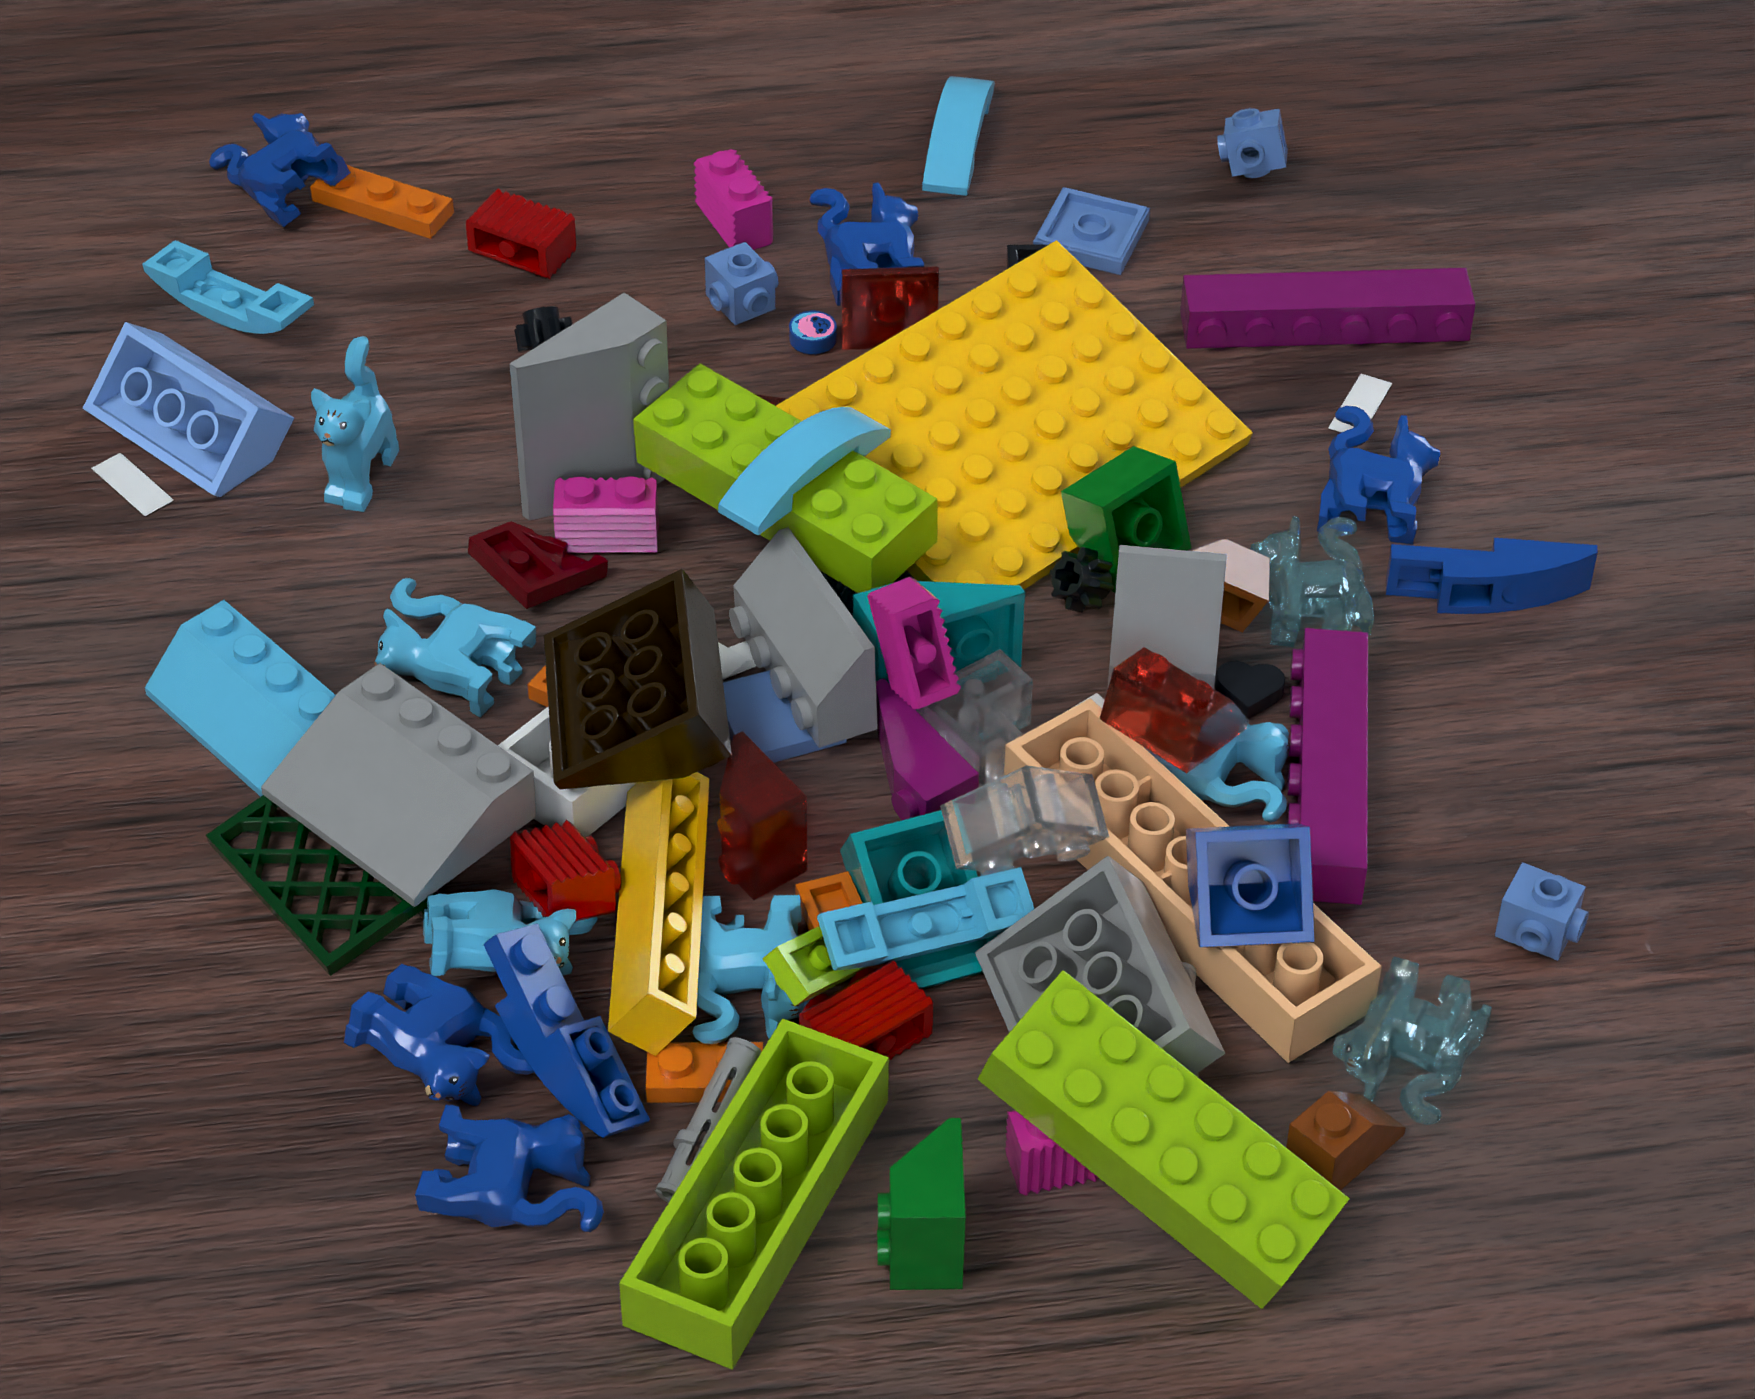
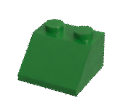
M1133 446L1061 491L1069 535L1079 548L1085 547L1097 550L1099 560L1112 563L1113 566L1109 571L1112 576V585H1114L1112 592L1116 593L1120 545L1186 551L1192 548L1177 465L1174 460Z
M948 1118L892 1165L889 1176V1193H877V1266H889L890 1290L963 1289L966 1212L961 1118Z

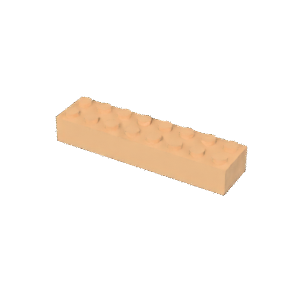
M1091 698L1005 744L1003 789L1087 870L1109 856L1140 879L1152 899L1179 958L1183 962L1193 965L1196 968L1197 976L1288 1063L1374 1011L1382 966L1314 903L1315 942L1218 947L1198 946L1188 887L1186 828L1230 826Z

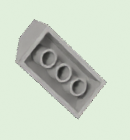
M789 527L781 529L733 585L735 607L729 610L733 631L738 638L744 637L749 644L756 666L758 668L764 667L766 671L770 670L771 684L775 694L779 699L788 698L797 727L800 730L806 729L819 748L877 730L875 647Z

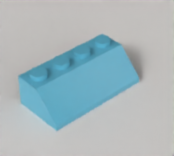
M225 600L220 601L181 624L145 686L146 695L260 797L262 796L261 786L336 696Z

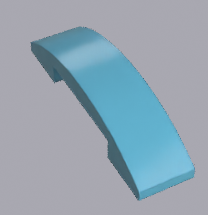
M950 76L947 79L934 119L922 191L968 195L974 171L975 151L984 115L988 114L995 81Z
M176 240L142 264L144 272L176 300L218 324L242 332L267 334L281 331L314 306L313 297L280 283L275 284L265 292L212 269L208 253Z
M852 407L831 408L810 416L782 434L750 463L719 502L718 512L754 534L760 535L792 511L794 493L852 450L862 456H866L890 438L891 429Z
M1019 867L975 877L963 885L873 905L871 901L823 912L817 916L833 971L885 964L891 960H905L999 935L1035 908L1022 868Z

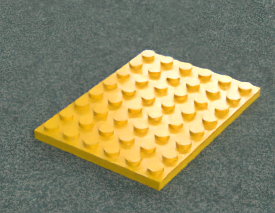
M1057 240L776 405V407L801 421L831 408L852 407L891 429L890 438L864 457L937 498V542L907 569L917 581L1018 585L1023 590L1048 575L1056 563L1062 559L1061 552L1068 551L1078 554L1080 550L1069 535L1061 495L1062 490L1133 446L1176 461L1180 487L1182 488L1248 445L1253 434L1227 406Z

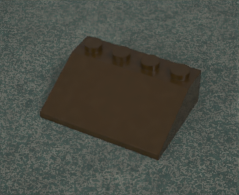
M683 569L543 635L553 780L559 790L685 778L732 756L714 609Z

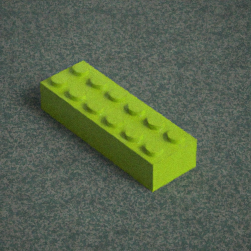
M699 363L633 419L636 458L639 464L718 510L719 502L750 463L771 443L800 423L801 420ZM852 450L794 493L792 511L760 535L770 541L779 530L789 527L820 571L840 581L857 593H861L893 583L937 542V498Z
M1064 970L1060 972L991 1053L977 1078L978 1081L1261 1309L1282 1288L1350 1199Z
M782 1018L621 1279L619 1286L622 1326L729 1369H734L888 1102L889 1057Z

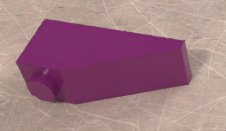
M884 678L876 681L877 733L890 787L891 801L898 817L901 820L956 806L959 818L962 819L977 811L979 773L915 709H912L911 705L907 704V701H903L899 694H895V690H891L890 684Z

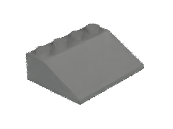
M623 293L510 363L522 516L530 521L553 515L555 480L560 477L563 480H567L570 477H591L594 480L600 477L607 480L612 477L617 480L620 477L628 476L642 477L648 480L653 477L657 480V484L665 479L637 462L633 419L669 389L667 323L664 318L626 293Z
M381 663L336 694L261 786L262 795L413 907L420 904L427 896L432 895L511 836L514 831H518L536 817L534 771Z
M1109 856L1102 859L975 952L1009 1032L1060 972L1064 970L1194 1075L1225 1054L1144 883Z

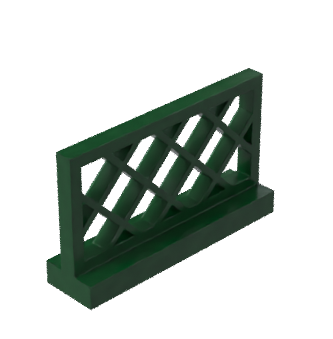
M264 795L206 834L207 840L213 849L330 976L417 913L424 919V909H428L427 898L413 907L380 881L373 882L374 877L365 870L363 871L361 882H335L339 864L355 863L333 846H331V849H305L308 833L312 831L293 817H275L279 806ZM244 831H259L255 849H233L228 842ZM271 832H297L293 849H268ZM246 863H252L251 868ZM264 863H289L286 881H262L260 878ZM301 864H327L323 882L298 881ZM294 896H320L316 914H292L291 907ZM332 896H358L354 915L328 914ZM370 896H393L399 903L383 915H366ZM324 929H351L349 940L331 953H328L321 945Z

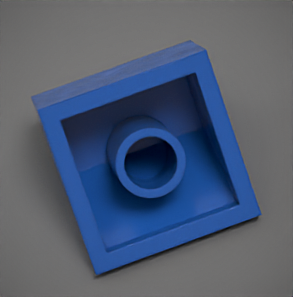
M1296 823L1186 828L1188 887L1199 947L1315 942L1309 826Z

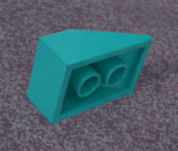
M917 581L940 600L938 607L943 610L940 616L945 620L943 626L947 629L945 636L950 639L947 645L952 648L950 655L954 657L952 664L957 667L954 673L959 677L957 683L960 686L1021 667L1025 591L1021 586ZM884 585L853 595V618L875 647L876 681L884 678L890 684L867 597L870 592L887 586Z
M956 806L852 833L840 849L846 872H849L862 903L872 901L873 905L963 885L970 879L978 877ZM997 935L950 949L895 962L898 967H902L905 975L909 974L912 982H916L919 989L933 987L983 973L975 952Z

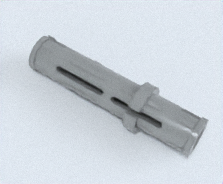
M737 1037L729 1039L727 1049L707 1085L687 1129L680 1130L673 1141L676 1151L655 1190L658 1197L669 1203L692 1164L689 1166L686 1164L701 1133L707 1132L693 1162L762 1051L755 1044ZM732 1080L718 1111L712 1112L727 1081Z

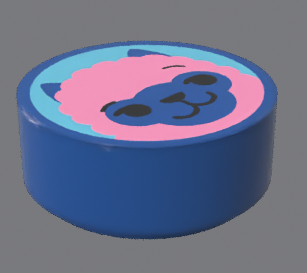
M805 311L799 313L789 323L790 344L794 349L805 354L815 355L827 352L836 344L837 323L832 316L825 312Z

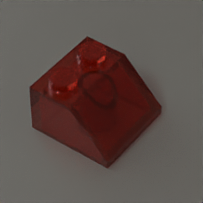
M939 266L842 269L839 276V316L842 350L873 349L937 311Z
M1145 647L1113 669L1099 718L1185 773H1189L1246 730L1249 722L1232 700L1214 690L1208 683L1196 679L1173 665L1164 656L1154 653Z
M742 731L733 736L731 743L732 756L728 757L719 793L720 818L717 821V825L721 834L722 855L719 856V865L723 875L732 885L738 884L753 900H756L808 871L807 797Z

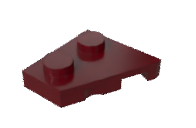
M512 521L469 537L468 554L526 609L607 577L608 560L605 557L595 554L589 561L567 553V542L551 536L539 535L532 529Z

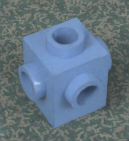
M1249 108L1234 113L1232 117L1226 118L1224 134L1218 135L1217 141L1221 162L1229 161L1232 177L1244 175L1246 178H1258L1267 175L1270 170L1286 168L1288 150L1280 109L1259 112L1258 109Z
M746 242L705 257L706 295L712 306L717 311L721 310L734 325L776 309L775 288L778 287L777 273L772 264L764 261Z
M1522 862L1502 899L1495 937L1558 961L1567 942L1578 943L1585 929L1589 912L1581 909L1586 886Z

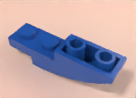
M1494 538L1492 551L1391 544L1386 576V595L1437 599V613L1448 614L1499 613L1543 606L1570 598L1590 589L1598 548L1597 545L1507 538Z
M538 923L498 933L485 942L483 945L508 995L497 1003L495 1007L523 1057L556 1099L582 1124L601 1138L642 1126L650 1121L601 1016L584 1021Z

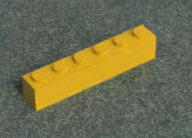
M699 772L679 779L637 782L627 792L620 874L621 889L619 890L608 1032L655 1056L696 1019L710 781L708 777Z

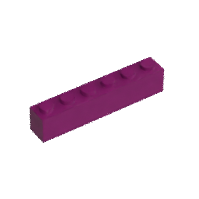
M1467 268L1183 275L1180 314L1186 349L1470 341L1476 304Z
M1305 628L1302 649L1293 648L1291 656L1290 680H1299L1300 686H1292L1290 694L1289 718H1299V725L1291 724L1289 733L1288 756L1298 757V764L1290 763L1287 795L1297 796V803H1289L1287 824L1299 823L1310 827L1313 901L1362 905L1367 874L1368 632Z

